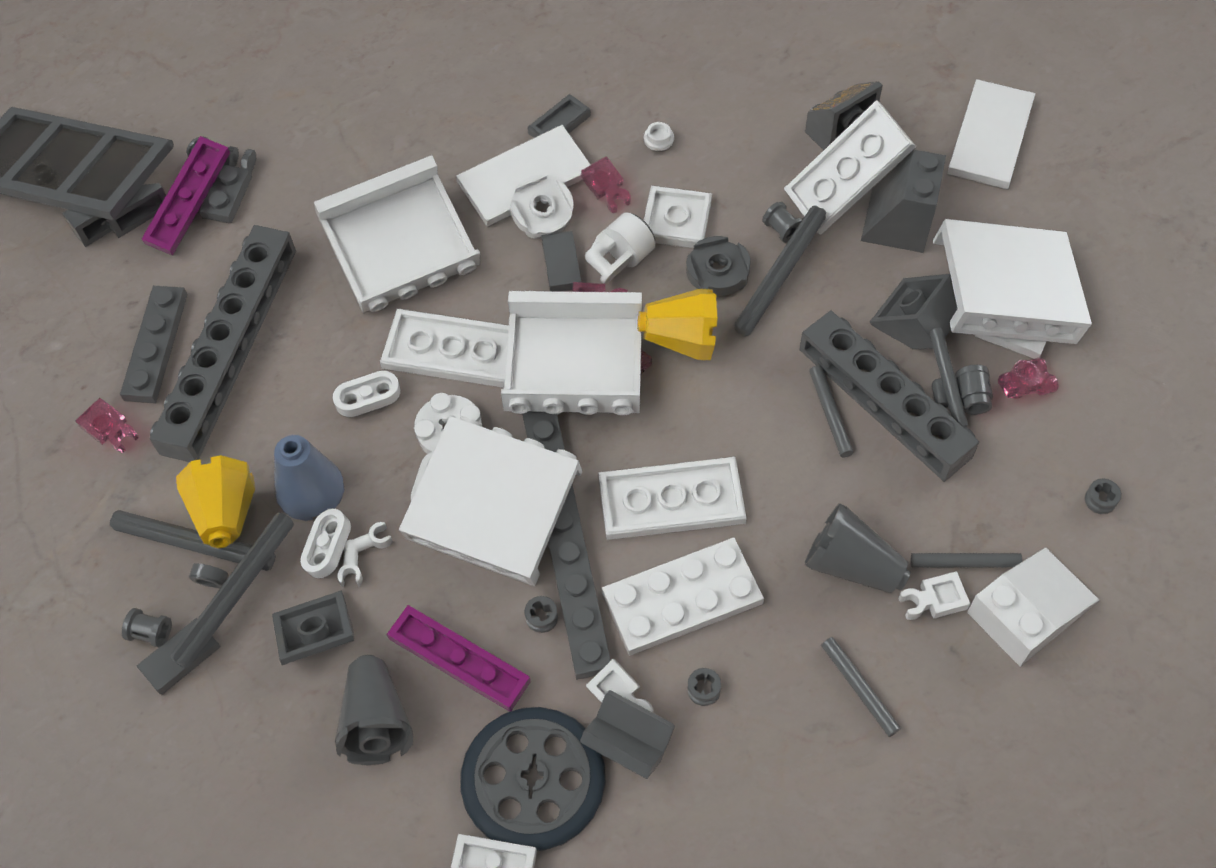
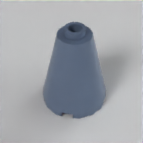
M290 435L277 443L274 450L275 498L283 512L294 519L308 521L313 520L312 517L318 516L328 509H335L344 493L343 477L339 468L302 436Z

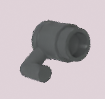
M984 365L965 366L955 373L964 410L970 415L983 414L992 409L991 400L993 399V393L989 379L990 374L988 368ZM935 379L932 382L934 401L947 408L948 402L942 379Z

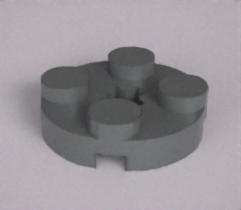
M712 236L704 238L694 245V250L687 256L686 273L691 284L697 289H712L716 296L728 295L746 286L751 260L748 251L740 243L735 245L728 242L727 237ZM714 262H719L720 265H726V267H724L721 270L712 268Z

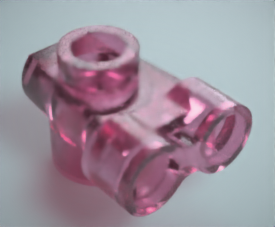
M1040 357L1031 360H1019L1011 371L1001 374L998 378V384L1007 398L1018 399L1023 395L1033 393L1043 396L1056 392L1059 387L1057 378L1048 373L1046 362Z

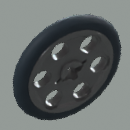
M543 707L520 708L504 713L488 723L476 735L468 748L460 774L462 799L474 825L490 840L536 847L537 851H545L563 845L580 834L596 814L602 802L606 784L605 763L602 754L580 743L585 727L575 718L561 711ZM516 734L524 735L528 739V746L519 753H513L507 748L509 738ZM553 737L562 738L566 742L565 751L557 756H552L545 751L546 742ZM534 757H536V769L538 775L543 776V780H536L535 786L532 789V798L529 799L530 788L527 779L522 777L523 775L530 774L531 769H533ZM492 765H499L506 772L504 779L498 784H489L484 779L485 771ZM567 771H576L582 777L581 785L575 790H567L560 784L562 775ZM513 799L519 802L521 811L516 818L504 819L499 815V808L504 801ZM547 802L556 804L560 809L557 819L549 823L541 821L537 816L540 806Z

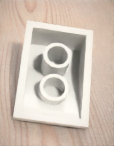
M1044 548L1002 574L978 593L967 613L1021 667L1093 607L1099 599L1047 548Z

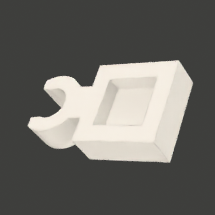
M957 571L922 580L920 585L922 591L913 588L905 589L898 598L900 602L911 600L917 606L907 610L905 616L908 620L919 618L923 611L930 609L934 619L968 610L970 606V601Z
M612 659L586 685L601 703L604 695L611 690L650 712L654 711L648 701L637 699L633 695L640 686L615 659Z

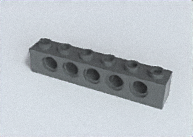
M830 310L802 332L799 350L816 366H822L824 373L943 482L973 458L980 442L976 439L974 433L952 418L943 405L937 404L926 395L918 383L912 382L900 372L899 367L893 361L887 360L882 356L871 341L863 339L856 333L846 319L839 318ZM859 369H865V370H868L869 372H863V371H861V370H859ZM884 391H891V392H893L894 394H888V393H885ZM909 412L915 413V414L918 415V417L912 416V415H910V414H908V413H909ZM933 435H940L944 439H937Z

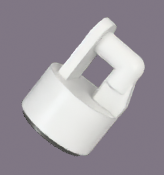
M627 212L622 213L597 235L592 247L586 252L585 259L602 275L600 281L605 285L626 266L635 267L654 250V234L647 223L639 216ZM608 252L617 259L612 265L603 257Z

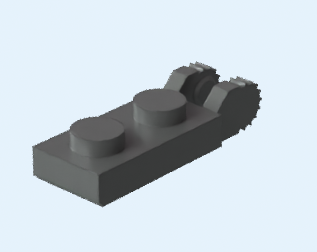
M229 146L230 155L199 211L204 219L232 223L252 179L251 174L257 159L255 150L247 149L244 152L240 168L236 167L239 159V149Z

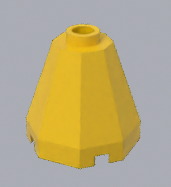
M696 289L647 303L644 312H638L637 329L643 332V337L647 341L697 360H711L716 342V336H712L713 327H717L718 318L716 294L713 293L712 289Z
M222 455L210 457L211 463L201 465V459L190 461L176 476L177 490L203 543L214 548L227 547L241 534L255 491L254 476L252 472L250 473L247 462Z

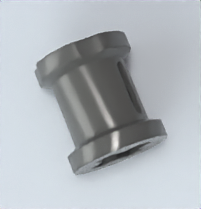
M776 202L767 209L762 217V222L777 231L783 243H788L802 220L800 218L795 219L786 210L787 206L783 202Z
M132 608L123 621L122 637L128 641L139 639L151 642L152 646L159 648L168 640L172 627L171 618L163 615L160 617L143 614L141 609Z

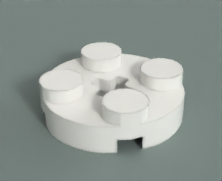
M534 175L518 184L512 196L510 211L515 224L528 237L537 239L539 237L542 238L541 235L562 232L570 223L574 203L571 192L564 183L559 180L547 179L545 175ZM540 200L543 204L548 203L550 206L547 208V212L537 211L535 209L536 201Z
M446 393L435 394L420 409L415 419L414 430L423 451L427 454L434 451L443 432L442 425L447 423L449 416L460 420L462 416L470 417L478 421L481 427H483L479 408L470 400L461 396L447 395Z

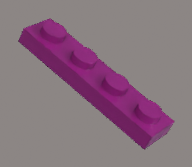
M202 136L199 137L143 235L142 241L144 244L173 256L230 155L228 147Z
M407 605L387 633L388 639L509 712L513 710L531 683L530 676Z

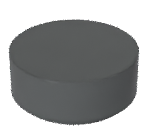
M194 563L189 574V578L193 582L211 588H221L228 577L226 571L200 563Z

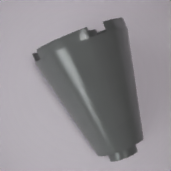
M839 503L825 521L827 525L821 534L818 533L806 557L805 566L821 573L888 593H892L895 588L902 590L911 574V571L907 570L908 561L847 506Z
M363 655L353 661L348 667L335 745L338 756L340 757L341 753L347 755V762L367 766L390 762L391 754L400 751L402 756L413 745V730L387 666L382 659L373 655Z

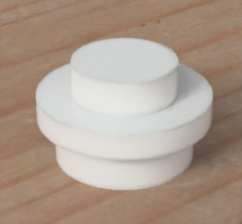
M663 122L652 123L644 133L645 145L655 151L666 150L674 142L673 131L669 125Z

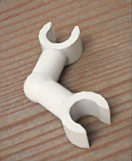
M384 522L375 523L370 528L369 533L346 541L343 549L344 566L338 571V580L342 588L344 587L346 575L351 573L356 574L358 587L362 584L363 577L358 568V552L373 546L381 549L386 548L393 542L391 536H386L382 539L376 538L379 532L387 529Z

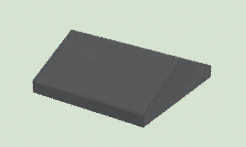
M342 590L272 614L281 665L354 641V629Z

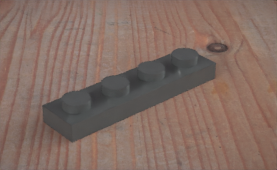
M153 285L120 392V396L124 401L156 404L188 295L184 287Z

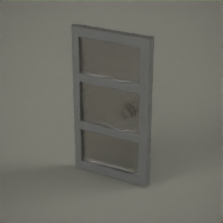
M10 107L0 118V194L114 220L173 149L174 144L170 139Z

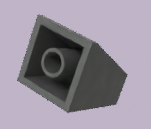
M913 150L872 188L861 241L924 253L937 207L946 155Z

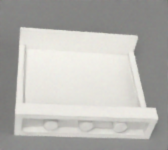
M432 155L314 202L320 223L363 313L369 310L371 312L382 310L388 305V302L398 298L402 300L408 299L424 287H437L446 282L448 277L458 273L459 275L468 274L480 264V252L478 249L474 250L438 176L437 164Z
M951 219L943 221L933 239V244L944 245L958 308L950 320L952 333L1077 344L1092 325L1067 232Z
M509 291L508 305L510 317L504 389H501L504 411H511L517 414L527 413L528 411L546 412L549 414L580 412L585 415H592L597 412L615 413L617 415L640 413L641 332L637 329L638 312L642 311V293Z
M449 416L399 531L407 540L535 586L540 576L538 565L576 475L581 476L582 474L579 460H576L577 457L574 454L565 450L558 449L557 452L544 449L542 443L530 438H525L524 441L512 438V434L498 427H494L493 430L483 428L478 421L470 417L462 416L460 420Z

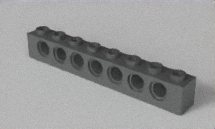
M254 225L249 236L244 238L238 259L232 263L230 275L225 285L218 291L212 312L207 314L204 328L199 338L195 339L192 344L191 355L186 365L181 367L178 373V381L172 393L168 394L165 399L164 410L159 420L151 428L149 439L159 455L186 462L200 459L296 253L289 232Z

